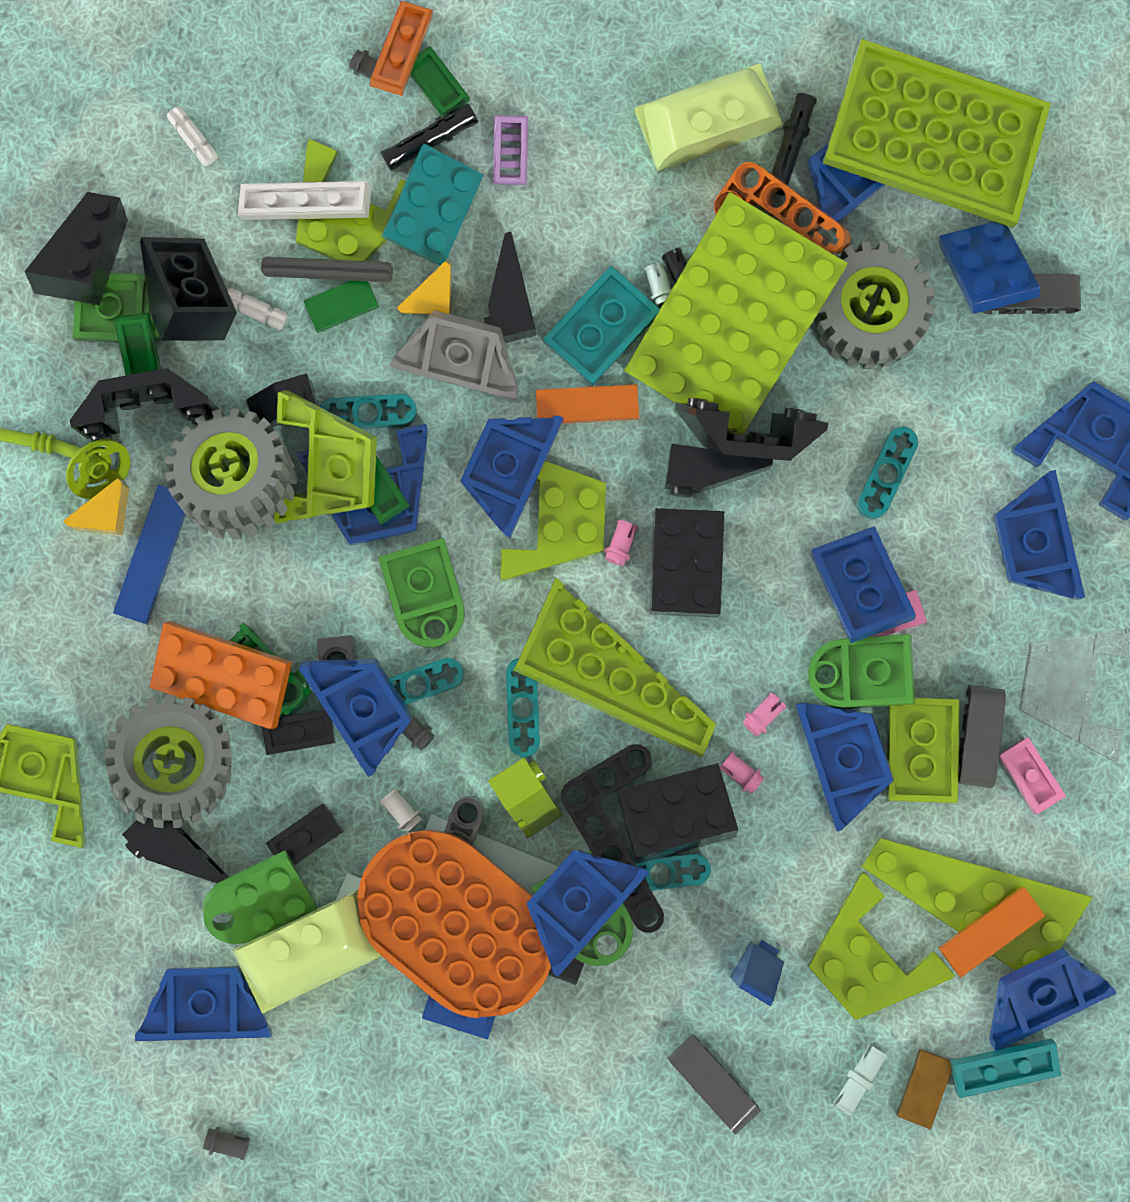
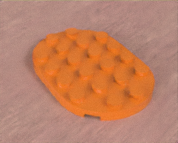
M437 830L410 832L387 843L367 865L359 884L357 896L359 920L365 936L383 958L450 1011L471 1018L509 1014L525 1005L537 994L550 971V961L526 904L533 895L466 840L451 833Z

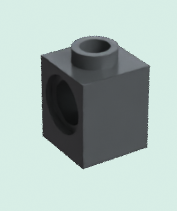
M352 635L317 639L319 660H330L336 653H344L347 660L357 659L355 637Z

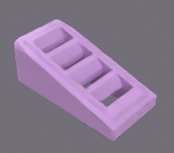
M495 115L493 184L527 185L528 116ZM501 128H521V135L501 134ZM501 141L521 142V148L501 147ZM501 154L520 155V161H500ZM500 168H520V175H500Z

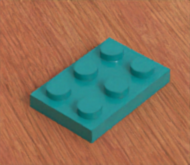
M423 144L381 237L441 266L449 255L484 174Z
M610 266L543 338V343L593 387L654 321L660 309L616 269Z

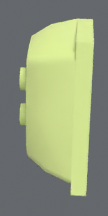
M760 63L635 107L636 117L657 172L783 127L782 119Z
M358 890L232 950L262 1013L381 957L370 944L361 927L357 899Z

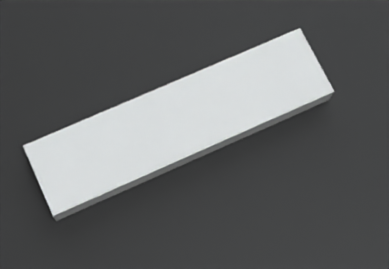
M368 181L241 184L237 216L241 220L369 218L372 185Z

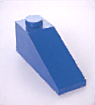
M761 940L759 945L750 941L730 978L740 989L771 1006L784 965V961L777 957L780 950Z

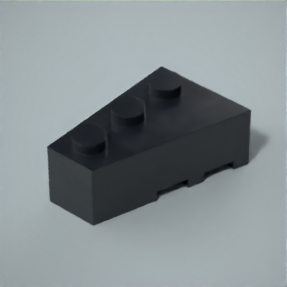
M87 192L24 271L34 294L100 305L128 222L120 197Z

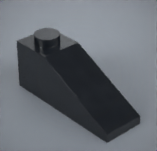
M512 232L504 234L488 303L490 316L484 317L485 324L501 328L505 343L536 336V328Z
M671 444L664 489H670L673 496L690 498L692 493H701L768 471L773 465V459L724 455L707 448Z
M147 818L145 824L136 820L122 834L128 841L125 846L138 859L144 857L146 860L217 884L229 878L181 827L173 828L172 820H164V828L154 827L153 819Z

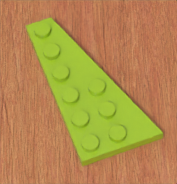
M556 578L514 671L701 758L706 751L716 723L686 696L683 697L668 683L666 677L660 672L657 673L644 661L645 658L606 622L602 623L587 609L588 606L570 594L564 588L565 585Z
M882 838L877 840L860 866L957 932H960L1020 887H1025L1045 917L993 954L995 958L1015 971L1059 950L1093 898Z

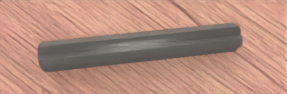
M266 256L262 258L261 272L266 277L390 282L393 277V266L389 262Z

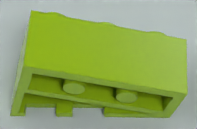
M524 757L489 779L488 782L506 811L515 822H518V826L525 833L526 837L530 838L561 818L562 814L541 783V781L546 779L541 768L535 760L529 763Z

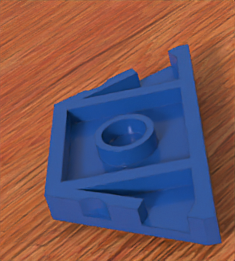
M826 144L809 158L807 164L819 208L840 222L883 188L885 184L823 164L828 144Z
M561 416L532 419V417H520L514 420H506L505 418L488 419L460 480L464 488L504 536L509 539L513 535L564 421V418Z
M1052 470L997 512L993 518L1008 582L1079 600L1085 598L1056 470Z
M377 659L302 662L298 669L368 777L372 776L384 756L394 746L399 735L403 733L411 722L412 714Z
M801 702L796 704L797 711L836 831H841L894 781V777L872 713Z
M573 850L526 903L550 961L553 973L557 977L649 874L646 869Z
M1061 948L999 978L989 1037L990 1044L994 1050L1003 1049L1117 994L1116 990L1107 980L1064 948Z
M239 966L169 968L166 970L159 984L160 987L147 1009L148 1012L140 1029L135 1034V1041L270 1038L272 1030L264 1014L261 1012Z

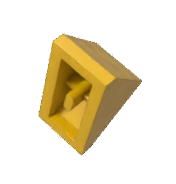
M446 260L397 309L401 313L431 314L436 310L451 314L453 265L450 261Z
M117 478L64 519V523L78 531L123 535L129 492L128 486Z

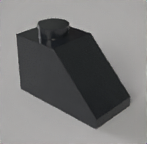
M307 373L275 382L246 399L249 411L256 413L260 421L265 418L272 427L282 425L277 423L278 392L290 391L317 406L319 405L312 381Z

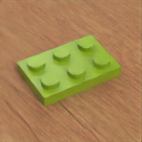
M915 698V705L888 706L887 759L894 781L887 787L886 801L958 803L959 699Z

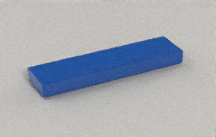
M161 485L157 486L113 614L148 625L186 516L169 491L170 488Z

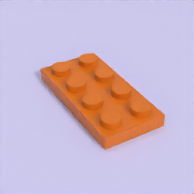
M168 621L163 623L149 688L169 695H175V697L183 700L185 697L194 699L195 704H204L215 711L272 730L278 726L292 661Z

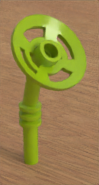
M0 428V441L31 447V450L44 453L46 451L50 455L55 452L71 458L66 469V482L70 490L78 497L92 499L117 478L121 481L124 480L129 473L131 465L130 454L116 440L100 439L88 443L81 448L56 439V436L53 434L48 436L47 433L41 434L38 431L31 434ZM118 452L119 464L115 470L111 468L112 460L110 455ZM76 463H79L78 470L80 476L75 481L73 475ZM107 479L106 482L98 486L87 487V484H95Z

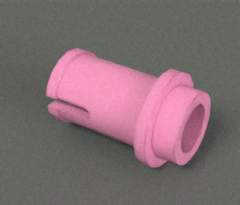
M623 520L617 521V527L610 546L604 550L606 553L605 560L619 566H624L625 562L630 560L631 556L628 553L635 533L638 530L636 525Z
M769 693L768 697L751 714L748 712L745 714L746 719L743 721V724L753 735L758 737L760 733L765 734L767 732L766 727L787 707L783 702H778L780 700L779 697Z
M731 752L720 767L721 771L743 787V792L747 790L753 794L764 780V777L759 774L761 772L760 769L755 771L737 757L734 752Z

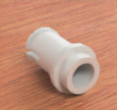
M397 788L380 801V804L400 825L398 829L400 831L404 829L406 833H409L423 821L419 816L421 812L419 810L415 811L398 792Z

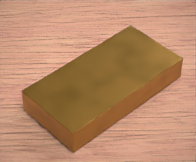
M919 1049L896 1114L899 1118L928 1129L932 1128L952 1071L950 1060Z

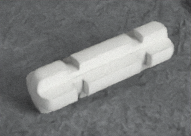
M177 106L167 113L170 123L177 129L179 135L192 152L196 153L195 155L202 165L207 167L214 163L218 155L212 146L208 144L206 138L193 121L189 119L183 108Z
M234 288L227 290L235 309L237 310L238 308L240 313L262 323L268 322L269 326L277 330H282L288 318L286 312L278 308L272 309L271 305L247 294L243 296L242 292Z

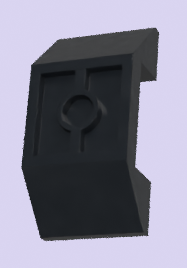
M166 368L99 380L70 419L71 428L85 438H91V442L100 439H112V434L120 433L116 408L120 406L121 410H134L141 407V402L154 400V404L173 402L174 409L186 421H192L194 425H198L195 419L201 415H204L207 421L211 420L213 417L212 411L219 410V408L206 394Z
M688 397L687 404L676 402L675 410L701 445L724 455L791 461L828 429L827 422L817 420V413L785 408L784 414L772 413L769 434L749 431L748 436V434L737 433L736 430L728 429L730 412L718 409L719 403Z

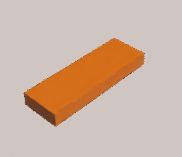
M401 0L370 78L371 87L400 96L403 95L430 25L433 10Z
M637 384L536 390L537 418L561 416L564 418L562 424L639 420Z
M1020 887L939 946L938 949L958 977L961 978L1037 923L1045 915L1026 888Z

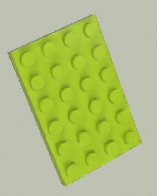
M861 39L823 164L1014 228L1020 217L1051 103Z
M729 192L624 371L675 403L687 404L688 397L719 403L718 409L730 412L728 429L745 434L849 263Z

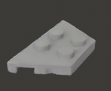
M436 310L429 315L396 353L390 364V367L512 400H516L519 392L500 327Z

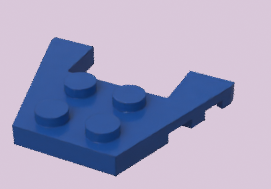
M1093 381L1013 447L1011 452L1033 466L1039 467L1055 440L1058 439L1116 475L1100 501L1099 506L1126 521L1130 518V403Z
M426 424L396 430L403 465L386 469L409 504V508L383 525L379 523L370 507L331 514L350 546L417 532L428 437ZM309 450L296 452L297 458L308 474Z

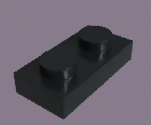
M325 710L280 717L278 726L272 730L262 727L266 755L336 743L333 722Z
M323 803L266 842V845L273 855L286 850L292 862L296 865L344 831L325 803Z

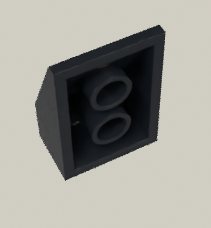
M141 237L140 246L150 312L161 341L225 340L237 311L205 239Z

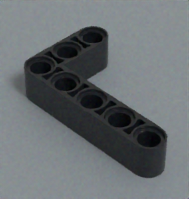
M640 744L627 746L566 783L561 791L562 803L592 854L602 857V852L606 847L616 846L622 852L621 862L636 866L599 804V801L644 775L649 770L652 762L650 751ZM639 751L645 756L646 764L642 769L633 770L628 767L626 757L630 752ZM610 769L616 774V782L612 787L603 788L597 783L596 776L600 770ZM580 786L586 791L587 798L582 805L573 806L568 802L567 792L570 788ZM598 816L604 821V830L600 835L591 836L585 831L584 823L589 817ZM643 879L640 883L639 892L634 896H628L623 904L634 925L644 933H652L662 926L664 913L645 879ZM650 906L656 909L658 919L654 925L644 926L639 922L638 913L643 907Z

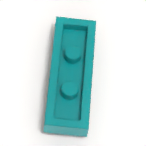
M1052 1038L950 1060L955 1091L959 1098L1061 1076L1057 1045Z

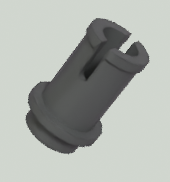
M357 50L351 59L349 68L354 70V75L356 76L362 74L371 78L378 60L369 56L367 50L363 52Z
M413 715L411 722L402 733L412 742L411 747H417L420 751L425 749L435 737L431 732L432 728L430 726L426 728Z
M216 1127L215 1130L209 1128L203 1149L208 1150L209 1155H213L216 1152L244 1160L250 1138L222 1132L220 1127Z

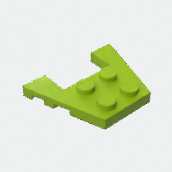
M309 139L303 182H325L338 155L337 151ZM400 179L386 210L370 203L369 218L298 219L297 244L333 260L368 261L387 241L381 235L405 181Z
M283 390L278 392L277 423L309 428L307 495L295 493L292 501L284 498L283 502L288 509L283 516L277 512L274 513L275 523L280 524L291 520H302L324 514H335L367 508L374 505L377 437L290 391Z
M545 461L537 481H540L537 550L501 549L500 580H510L528 573L604 552L606 483Z
M6 724L0 733V792L58 805V812L50 841L83 848L85 846L77 739Z
M864 872L856 879L852 890L843 902L839 913L808 964L809 969L854 1020H858L951 980L955 976L934 951H931L905 974L861 925L859 919L885 897Z

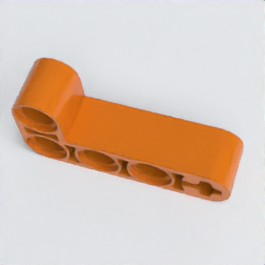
M745 162L736 168L714 202V211L717 214L727 195L731 192L754 207L759 204L791 229L832 254H841L850 245L851 236L845 226L766 168L753 162ZM756 170L759 174V181L754 187L748 188L746 177L750 172ZM784 190L786 200L782 206L775 208L772 203V197L777 191ZM810 209L813 214V220L808 226L801 227L799 215L804 210ZM823 227L827 231L836 233L835 236L839 239L837 244L829 243V238L818 231Z

